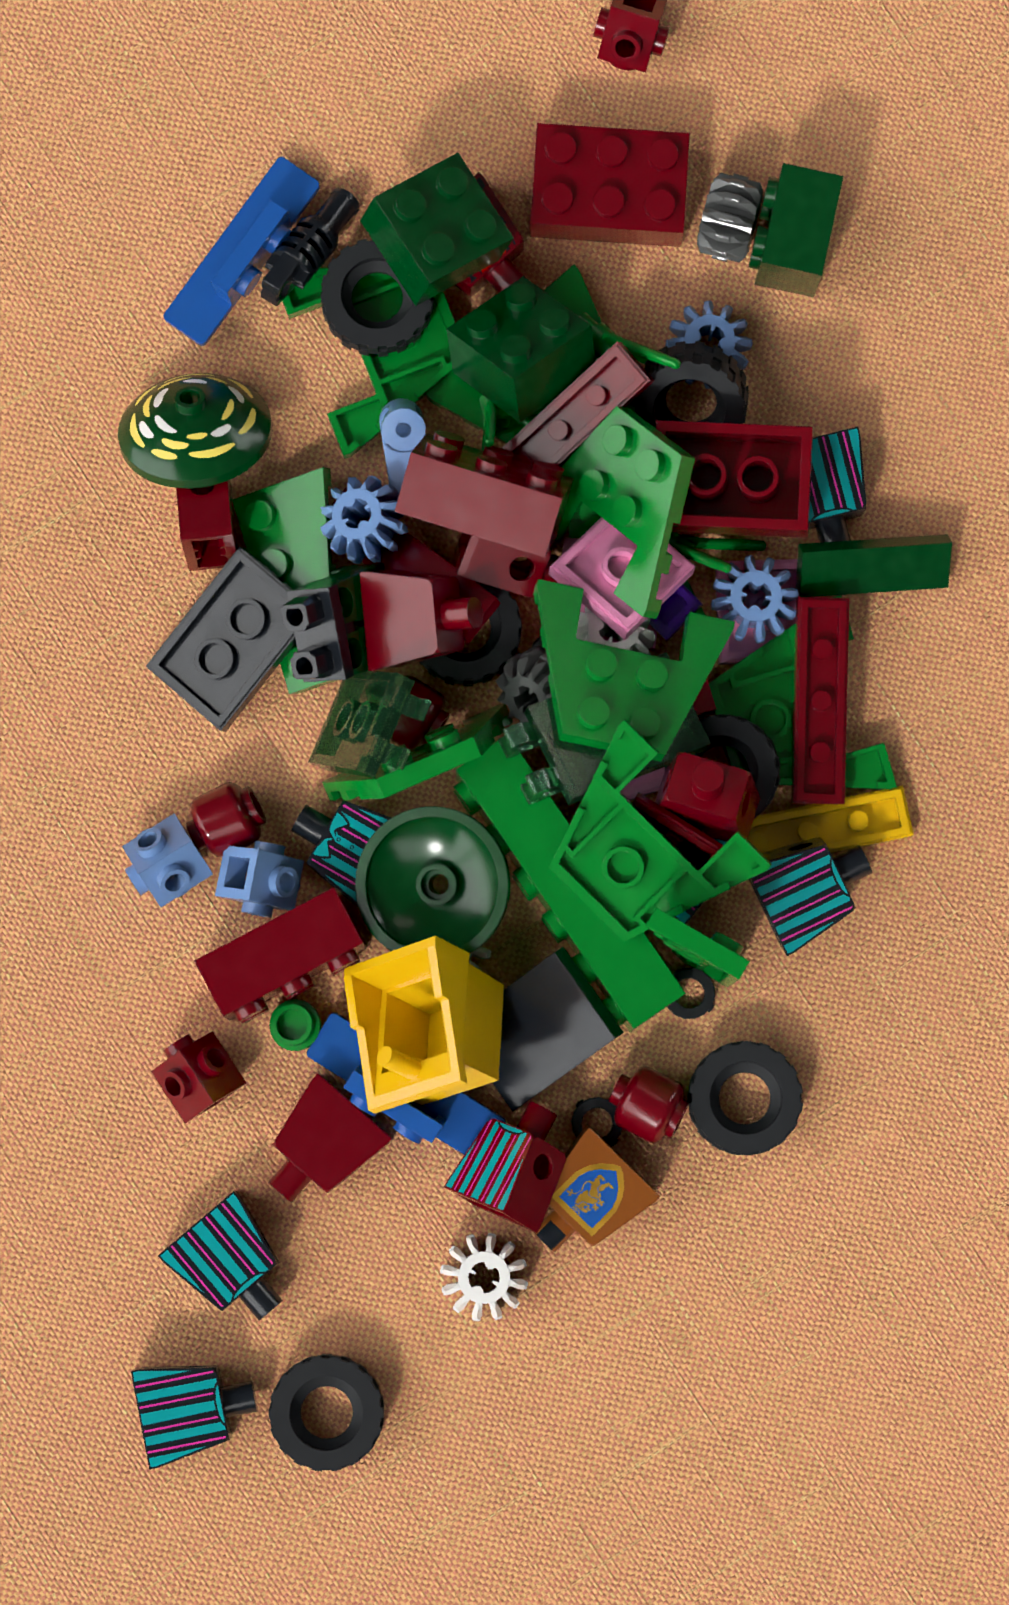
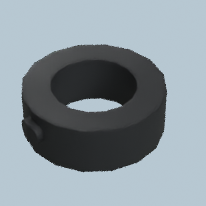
M683 968L674 972L673 976L678 983L684 979L697 980L704 989V998L701 1004L694 1008L682 1007L675 1001L668 1006V1009L674 1015L683 1019H695L704 1015L707 1011L710 1013L715 1005L713 1003L715 987L711 978L696 968Z
M600 1097L578 1101L571 1120L572 1131L576 1138L583 1129L582 1120L586 1112L592 1108H601L606 1110L612 1118L611 1130L602 1138L611 1147L616 1145L622 1128L618 1127L614 1121V1113L617 1106L608 1102V1099Z

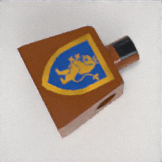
M587 1123L565 1153L566 1163L549 1204L553 1210L544 1218L538 1233L535 1234L553 1252H556L575 1231L593 1247L655 1203L660 1198V1195Z

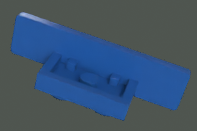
M279 157L163 315L165 321L198 345L205 346L240 297L248 296L255 288L262 275L260 270L273 252L281 246L284 239L290 236V229L319 191V182L284 157Z
M332 1013L319 1031L317 1039L308 1049L307 1056L347 1081L343 1088L352 1093L349 1101L364 1112L376 1116L377 1113L368 1111L357 1031L350 1027L349 1020L338 1013ZM464 1092L424 1105L409 1102L382 1111L397 1121L393 1128L407 1139L420 1144L423 1138L430 1143L435 1138H438L463 1155L470 1148L487 1121L495 1118L506 1123L504 1117Z

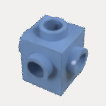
M175 813L155 826L142 831L136 838L122 846L132 863L131 866L124 869L140 895L150 891L160 907H163L175 898L183 896L191 888L213 875Z
M255 841L254 848L229 846L223 852L215 896L242 902L241 912L272 918L273 909L290 911L296 905L304 861L284 856L285 846L274 843Z

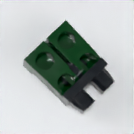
M384 563L341 566L330 571L331 575L309 582L303 585V587L286 591L288 602L280 610L283 626L290 632H294L298 651L294 652L293 657L290 659L294 678L303 679V682L346 680L356 674L368 671L360 572L385 570Z

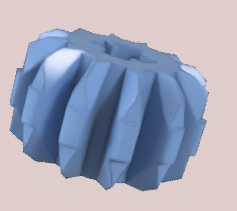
M712 301L704 302L703 316H699L697 311L689 305L683 311L687 323L680 320H672L669 329L677 338L666 340L665 346L668 348L675 346L677 342H700L701 336L709 335L708 341H711L712 337L719 340L718 347L723 349L724 354L732 356L737 361L739 369L744 370L746 368L748 360L739 352L750 350L752 348V339L738 336L747 327L745 319H738L731 324L728 322L733 310L730 305H725L722 308L720 316L713 315L714 306ZM688 379L685 382L691 385L695 380ZM704 383L706 389H711L707 384Z
M369 475L363 485L356 477H348L347 491L345 493L338 488H331V495L336 499L334 505L320 507L321 513L331 519L320 529L325 537L332 539L330 548L336 554L343 555L347 553V558L351 562L360 564L365 556L374 563L381 562V548L383 547L392 552L398 551V545L392 538L394 534L408 533V527L399 521L404 515L394 512L397 504L396 499L399 495L397 489L391 484L382 486L381 481L377 477ZM371 514L369 521H360L358 525L360 518L368 519Z
M748 555L744 559L745 573H742L737 565L731 562L732 570L726 574L732 582L716 579L713 584V589L726 595V597L712 600L711 609L715 611L729 610V613L721 619L736 621L739 624L735 633V640L742 641L746 636L748 628H753L756 643H763L766 636L765 625L773 634L780 636L785 629L778 617L793 620L797 613L794 608L782 603L793 601L799 596L798 589H781L780 587L789 580L791 573L786 569L781 571L776 577L770 575L775 562L770 557L765 560L761 571L756 570L755 559L752 555ZM749 589L753 594L759 591L765 593L766 597L762 606H766V608L761 610L756 605L750 608L744 606L743 603L747 593L743 591Z

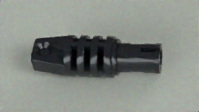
M336 188L315 215L301 218L296 227L290 232V236L284 239L281 246L273 252L265 263V268L270 271L262 281L261 297L278 306L296 286L303 289L309 283L313 275L318 272L322 264L336 250L340 231L359 211V202L353 194L343 188Z

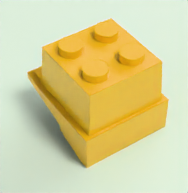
M436 935L344 968V984L350 1027L357 1031L368 1111L372 1113H379L409 1102H415L420 1105L428 1104L499 1080L504 985L469 964L470 953Z

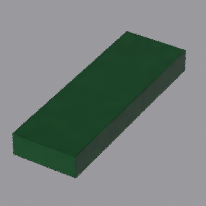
M948 534L799 544L795 589H798L799 597H817L948 588L952 541Z

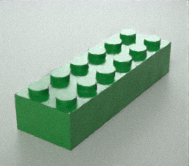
M508 734L492 744L481 757L464 763L456 769V780L458 783L453 786L455 789L453 791L469 816H473L477 812L482 816L488 825L486 828L496 838L504 855L508 854L517 867L512 872V878L528 901L537 897L547 911L541 915L543 924L557 944L565 939L576 953L572 957L573 961L589 984L595 982L606 997L602 1002L619 1026L624 1024L628 1031L632 1032L686 994L644 932L623 942L549 869L551 861L570 824Z

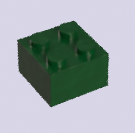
M459 153L375 196L360 220L415 306L499 261L514 239Z
M783 163L779 178L769 177L759 219L767 220L768 225L767 228L758 226L748 268L757 269L754 285L814 297L824 269L844 176Z
M524 276L446 329L453 373L519 423L558 397L596 361L592 326Z

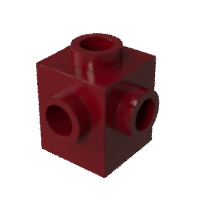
M613 0L610 9L602 7L593 37L602 39L597 59L608 61L614 67L621 70H638L646 73L652 54L661 57L667 41L670 27L661 25L667 0Z
M213 1031L196 1041L188 1034L174 1042L164 1050L168 1059L151 1071L184 1123L216 1106L246 1084V1081Z

